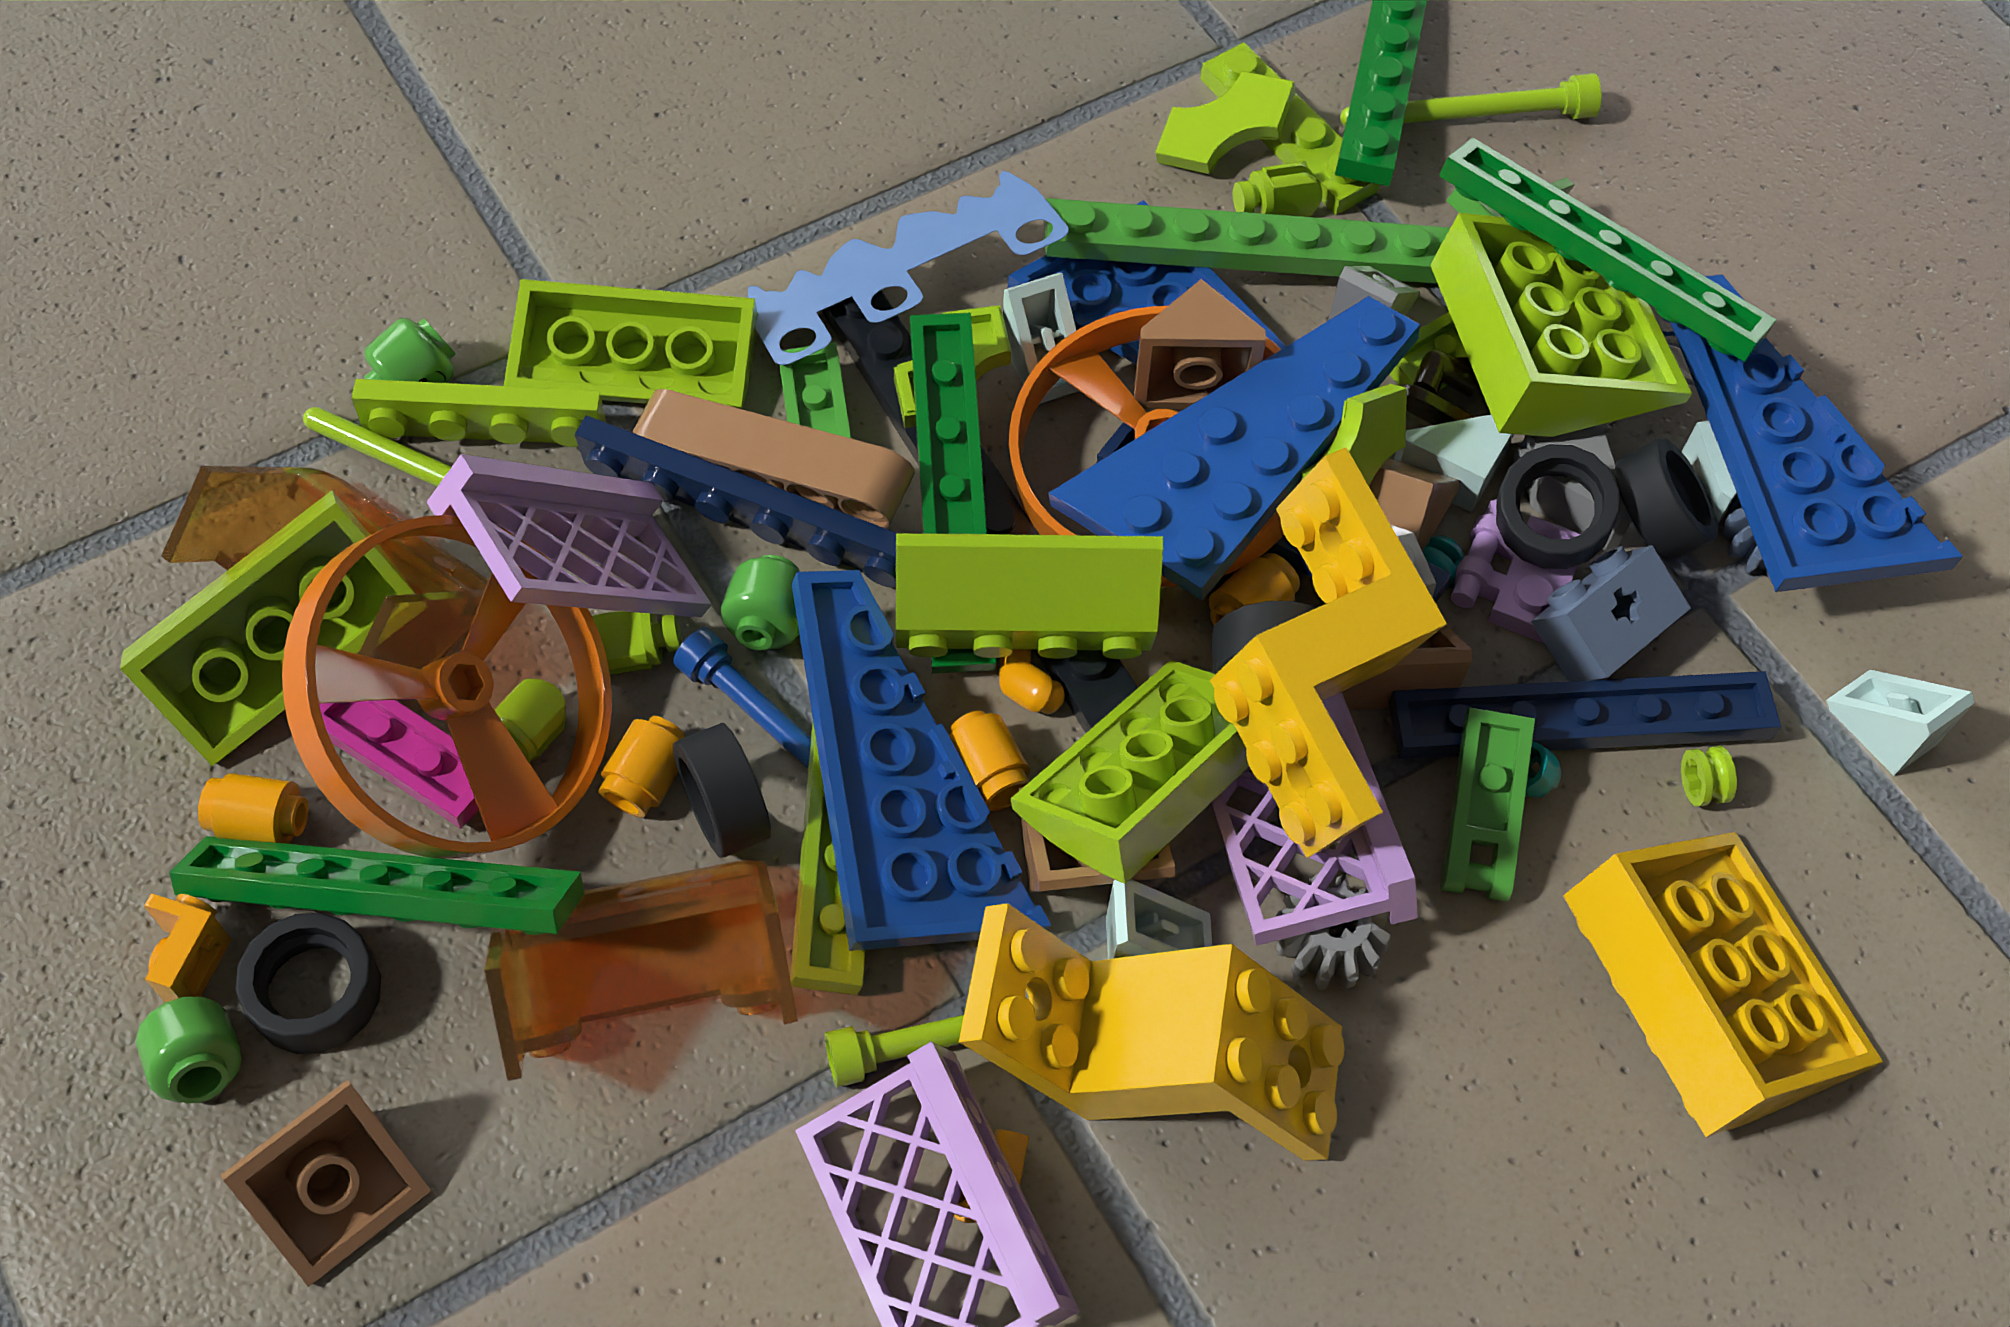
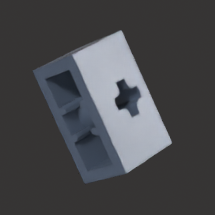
M1652 545L1627 552L1622 546H1617L1602 553L1589 564L1592 570L1591 574L1582 581H1571L1551 593L1547 598L1550 606L1531 621L1568 681L1608 678L1691 609Z

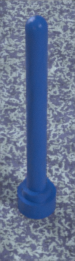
M702 627L693 632L678 648L673 664L692 682L701 680L705 685L715 684L808 769L811 737L731 665L732 657L727 653L728 645L708 627Z

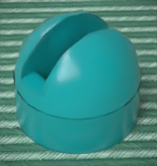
M1444 535L1432 536L1422 552L1427 562L1451 573L1447 588L1455 584L1457 566L1459 561L1463 560L1464 555L1461 546L1454 539Z
M1532 741L1525 796L1542 798L1552 788H1556L1559 785L1562 770L1559 760L1551 751L1541 744ZM1536 761L1540 766L1538 773L1530 767Z

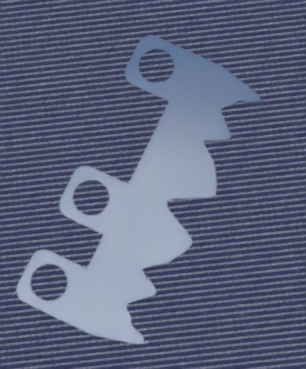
M1002 171L999 175L1000 186L995 189L993 196L989 198L962 196L959 198L956 214L930 211L900 217L897 225L896 240L892 248H880L859 239H851L830 257L820 276L800 270L795 273L791 283L784 292H765L758 286H749L747 291L748 298H755L758 311L755 329L775 363L788 365L824 349L831 342L829 332L817 315L819 311L853 297L868 321L882 322L917 306L923 299L922 292L907 271L996 230L1015 254L1027 255L1061 240L1068 234L1069 228L1037 188L1010 172ZM1045 220L1052 224V233L1040 242L1022 243L1016 238L1019 228L1028 222ZM898 286L907 291L908 295L904 303L894 309L881 311L874 309L871 305L873 296L884 288ZM808 328L816 333V339L813 344L803 351L787 353L780 349L781 339L795 329Z

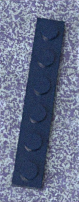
M587 415L575 433L584 464L596 475L652 483L663 498V502H671L673 499L695 507L700 514L718 523H726L728 520L750 528L754 534L769 543H790L807 550L813 558L824 564L837 566L842 563L863 571L870 580L885 587L896 586V532Z
M1766 671L1396 690L1392 692L1388 702L1399 759L1459 756L1464 714L1469 708L1535 718L1532 741L1541 744L1549 751L1773 739L1781 728Z

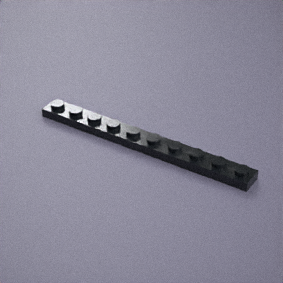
M882 290L873 296L871 305L874 309L881 311L894 309ZM853 297L822 310L919 466L916 427L904 428L894 381V367L912 360L911 335L898 315L882 322L868 321ZM980 443L987 534L1039 535ZM1034 650L1052 680L1060 682L1065 692L1064 699L1085 733L1138 689L1120 659L1105 657L1103 650H1077L1075 656L1058 659L1042 657L1038 654V650Z

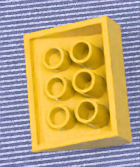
M1736 832L1615 853L1563 895L1576 917L1578 928L1592 944L1610 975L1614 989L1625 1000L1644 1032L1649 1048L1660 1059L1682 1096L1685 1109L1696 1120L1705 1137L1749 1124L1883 1063L1881 1057Z

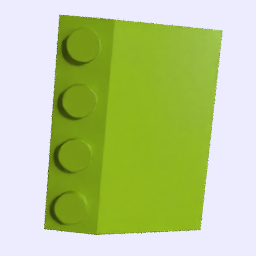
M1458 213L1430 266L1499 433L1554 437L1688 401L1692 392L1647 302L1630 292H1622L1613 288L1605 281L1601 274L1581 262L1571 261L1562 257L1555 251L1553 245L1530 231L1519 230L1511 226L1504 217Z

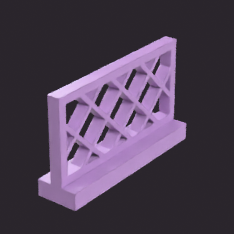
M461 454L427 501L434 515L458 516L511 602L700 618L712 605L652 516L664 501L652 483ZM501 528H504V529L508 530L509 532L512 533V535H510L509 533H507L506 531H504V530L501 529ZM639 536L644 544L636 540L635 537ZM521 540H523L539 552L543 553L544 555L552 559V562L544 556H542L541 554H539L538 552H536L535 550H533L532 548H530L529 546L522 543ZM571 546L580 551L581 553H583L584 555H586L587 557H589L590 559H592L593 561H595L596 563H598L600 566H598L597 564H595L594 562H592L591 560H589L588 558H586L585 556L571 548ZM519 566L538 579H527ZM562 567H564L565 569H567L568 571H570L571 573H573L574 575H576L588 584H585L582 581L578 580L577 578L563 570ZM610 572L619 577L620 579H622L623 581H625L626 583H628L629 585H631L632 587H634L635 589L631 588L630 586H628L627 584H625L624 582L610 574Z
M1342 692L1323 700L1322 703L1383 813L1341 839L1335 850L1327 848L1309 857L1325 864L1311 885L1283 874L1296 853L1305 855L1300 845L1294 843L1287 836L1284 829L1265 822L1277 803L1266 783H1262L1254 774L1249 772L1250 766L1210 803L1256 946L1387 912L1391 925L1418 918L1415 876ZM1238 786L1264 796L1251 816L1226 806L1227 801ZM1234 827L1241 829L1237 836ZM1255 836L1282 846L1269 867L1243 857V852ZM1352 850L1356 859L1348 856ZM1339 870L1363 880L1368 893L1341 899L1325 892V890ZM1250 878L1259 881L1255 888H1253ZM1272 888L1301 899L1292 913L1264 920L1260 905Z
M931 1041L908 1055L910 1061L908 1065L795 1130L882 1327H920L923 1317L951 1327H981L973 1324L985 1281L1007 1287L1020 1312L1021 1318L1005 1327L1056 1326L1080 1312L954 1052ZM910 1086H913L922 1105L913 1136L882 1127L891 1097ZM871 1110L868 1122L857 1119L860 1115ZM845 1124L865 1130L852 1171L833 1166L821 1138ZM931 1126L940 1144L927 1141ZM879 1134L910 1144L897 1186L866 1176ZM924 1148L944 1154L952 1168V1174L943 1201L911 1191ZM838 1176L849 1179L845 1192ZM863 1184L894 1193L881 1236L861 1230L854 1214ZM961 1191L963 1192L970 1206V1209L957 1205ZM908 1199L940 1208L928 1251L896 1241ZM955 1213L976 1220L984 1236L975 1267L942 1257ZM867 1241L879 1244L875 1258ZM893 1249L925 1260L912 1303L891 1296L884 1281ZM993 1257L1002 1276L988 1272ZM939 1265L972 1276L959 1319L926 1308ZM897 1308L909 1312L905 1326Z

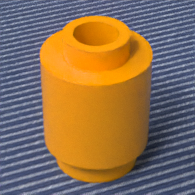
M1266 553L1262 557H1257L1249 564L1241 567L1209 597L1210 618L1213 625L1226 614L1245 605L1265 601H1295V593L1300 588V580L1296 571L1284 558L1274 553Z
M981 710L967 713L952 724L949 737L989 811L1007 808L1012 805L1011 798L1019 792V788H1023L1030 782L1027 777L1030 767L1001 715L997 713L985 714Z
M651 716L648 721L634 719L601 772L604 782L598 790L599 794L621 811L635 817H645L650 807H658L678 774L673 753V743L685 737L684 732L672 722L659 716Z
M228 773L223 778L212 777L204 785L198 804V821L203 830L213 831L217 838L289 844L294 836H300L304 831L308 819L309 806L306 797L301 796L299 786L294 781Z

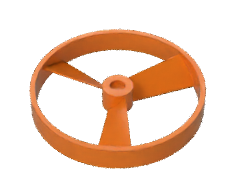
M1151 306L1115 313L1078 329L1053 347L1040 360L1026 379L1018 394L1012 412L1009 429V449L1019 500L1026 515L1040 535L1075 534L1063 527L1046 511L1032 492L1022 468L1024 440L1030 420L1047 392L1062 378L1135 430V439L1176 415L1178 412L1170 409H1155L1146 412L1098 354L1117 345L1140 340L1141 328L1168 306ZM1266 337L1262 361L1281 350L1268 337ZM1277 511L1224 575L1249 564L1268 551L1284 536L1281 518ZM1161 575V587L1178 586Z
M435 515L405 520L350 545L325 565L304 592L288 629L283 655L282 683L287 721L296 748L316 785L330 803L362 831L384 844L423 857L454 859L484 855L526 843L548 831L559 823L586 793L600 766L609 737L612 713L611 678L602 639L588 608L546 605L557 622L568 646L577 681L579 703L578 726L571 758L563 778L551 796L489 703L493 694L494 682L492 673L484 660L526 604L511 602L493 572H491L461 652L433 661L423 667L422 670L317 644L320 626L336 587L348 570L364 554L379 543L401 537L432 536L456 540L476 547L458 516ZM501 528V529H503L504 531H506L507 533H509L510 535H512V533L509 532L508 530H506V529H504V528ZM521 540L522 543H524L525 545L529 546L530 548H532L533 550H535L536 552H538L539 554H541L542 556H544L545 558H547L548 560H550V559H549L547 556H545L543 553L539 552L538 550H536L535 548H533L532 546H530L529 544H527L526 542H524L523 540ZM519 566L527 579H538ZM417 699L427 714L433 718L445 720L490 841L461 842L432 836L410 827L380 807L358 785L337 754L327 732L320 704Z

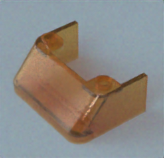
M201 466L161 557L169 563L215 561L226 570H229L331 490L334 491L370 534H374L403 520L345 480L319 469L301 467ZM426 536L401 537L381 542L379 546L416 594L385 597L359 655L422 670L429 663L446 657L467 636L488 579Z
M736 861L585 890L584 897L557 934L530 935L519 930L492 928L484 971L507 1081L522 1078L525 1053L529 1052V1056L533 1058H546L561 1054L571 1047L570 1041L580 1035L583 1029V1022L720 995L722 1004L728 1007H736L737 1012L741 1015L766 1013L775 1009L779 1001L783 1023L798 1022L779 912L767 866L762 861Z

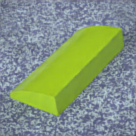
M520 279L504 386L600 391L602 400L648 404L656 389H667L743 409L750 381L757 337L755 325L758 311L755 298Z
M1170 660L1011 798L1012 809L1031 827L1067 854L1094 870L1126 884L1249 767L1246 746L1234 724L1228 722L1221 715L1215 703L1214 688L1210 682V679L1215 674Z

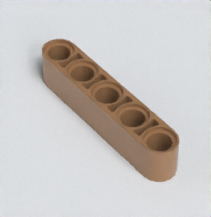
M656 389L632 431L634 434L886 529L890 526L915 474L911 463L890 449L667 389Z

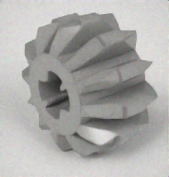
M1318 873L1309 879L1308 885L1313 883ZM1346 873L1338 876L1334 886H1328L1325 892L1341 899H1346L1368 893L1367 887L1360 889L1357 893L1348 890L1349 882ZM1287 894L1284 901L1287 909L1278 911L1276 916L1292 913L1301 899ZM1387 912L1331 926L1336 929V938L1328 935L1329 927L1278 940L1276 945L1277 956L1297 957L1291 968L1293 978L1300 977L1310 970L1317 974L1315 982L1320 991L1326 989L1331 977L1335 976L1347 991L1356 985L1359 973L1370 977L1377 972L1381 964L1378 955L1386 953L1391 943V934L1382 929L1388 920Z

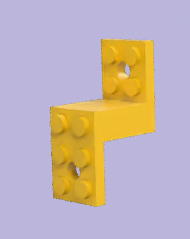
M1347 447L1324 456L1276 508L1281 518V527L1285 537L1294 547L1298 548L1312 573L1314 588L1318 596L1326 604L1256 635L1210 679L1219 712L1228 722L1234 724L1247 748L1246 756L1250 769L1259 781L1266 783L1280 809V822L1285 833L1294 843L1300 845L1306 858L1329 848L1383 813L1322 701L1391 669L1447 624Z
M1010 904L985 907L959 1038L961 1044L1087 1121L1230 1111L1304 1161L1328 1159L1331 1133L1334 1131L1337 1123L1335 1092L1338 1066L1344 1057L1342 1026L1235 945L1226 944L1091 961ZM1026 990H1027L1029 999H1028L1027 997H1025Z

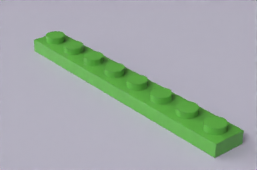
M1046 198L1047 202L1068 226L1069 232L1061 240L1045 246V252L1047 257L1340 277L1345 266H1371L1398 281L1437 283L1430 264L1451 227ZM1043 220L1044 237L1046 239L1052 233L1053 226L1050 222Z

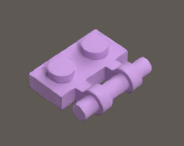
M1497 499L1491 500L1485 514L1479 515L1473 524L1470 532V538L1473 543L1468 555L1464 556L1457 566L1456 578L1454 580L1455 587L1451 594V600L1455 605L1462 608L1473 607L1477 596L1493 601L1495 603L1488 622L1545 644L1531 621L1550 606L1547 598L1551 593L1572 581L1577 566L1568 569H1542L1521 560L1505 545L1496 524ZM1530 515L1527 525L1534 532L1550 539H1571L1580 535ZM1495 554L1512 560L1506 575L1494 571L1490 565Z

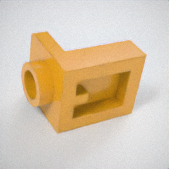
M150 894L144 908L162 930L170 933V935L161 939L155 946L149 960V972L145 980L164 1002L181 997H201L232 939L215 918L217 911L208 903L186 894H179L175 901L156 894Z

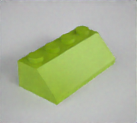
M331 490L126 648L122 653L120 670L211 766L215 765L285 710L282 683L283 655L288 629L294 612L304 592L325 565L344 549L371 534L334 491ZM379 544L364 554L348 570L336 587L327 605L320 626L317 644L356 654L422 603L420 597Z
M896 533V648H909V653L918 657L943 656L948 653V649H974L975 655L986 658L1009 656L1012 654V649L1038 650L1040 656L1056 659L1075 656L1077 650H1103V655L1112 659L1138 657L1142 654V651H1151L1158 632L1163 536Z

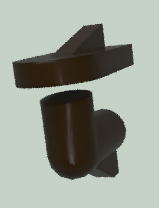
M1436 349L1427 352L1421 361L1413 385H1400L1407 388L1406 411L1431 425L1474 418L1473 415L1437 396L1442 382L1467 397H1472L1478 392L1480 386L1468 357H1452Z

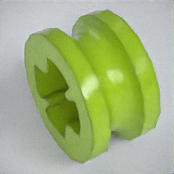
M1723 746L1709 747L1705 754L1700 749L1685 751L1681 761V779L1685 794L1690 803L1698 807L1708 805L1712 799L1718 804L1731 802L1736 794L1737 776L1734 762L1728 750Z

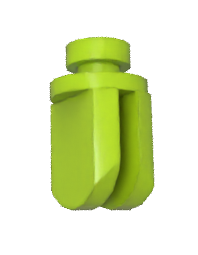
M1304 161L1262 167V170L1253 171L1248 181H1240L1234 184L1232 193L1233 204L1236 212L1309 217L1321 203L1322 189L1309 166Z
M609 611L592 615L606 652L610 676L652 669L653 665L662 664L663 662L662 647H666L668 652L671 653L677 652L682 644L678 617L675 615H662V622H658L656 614Z
M542 679L523 680L494 709L529 763L537 760L566 728V701L562 692L553 683Z

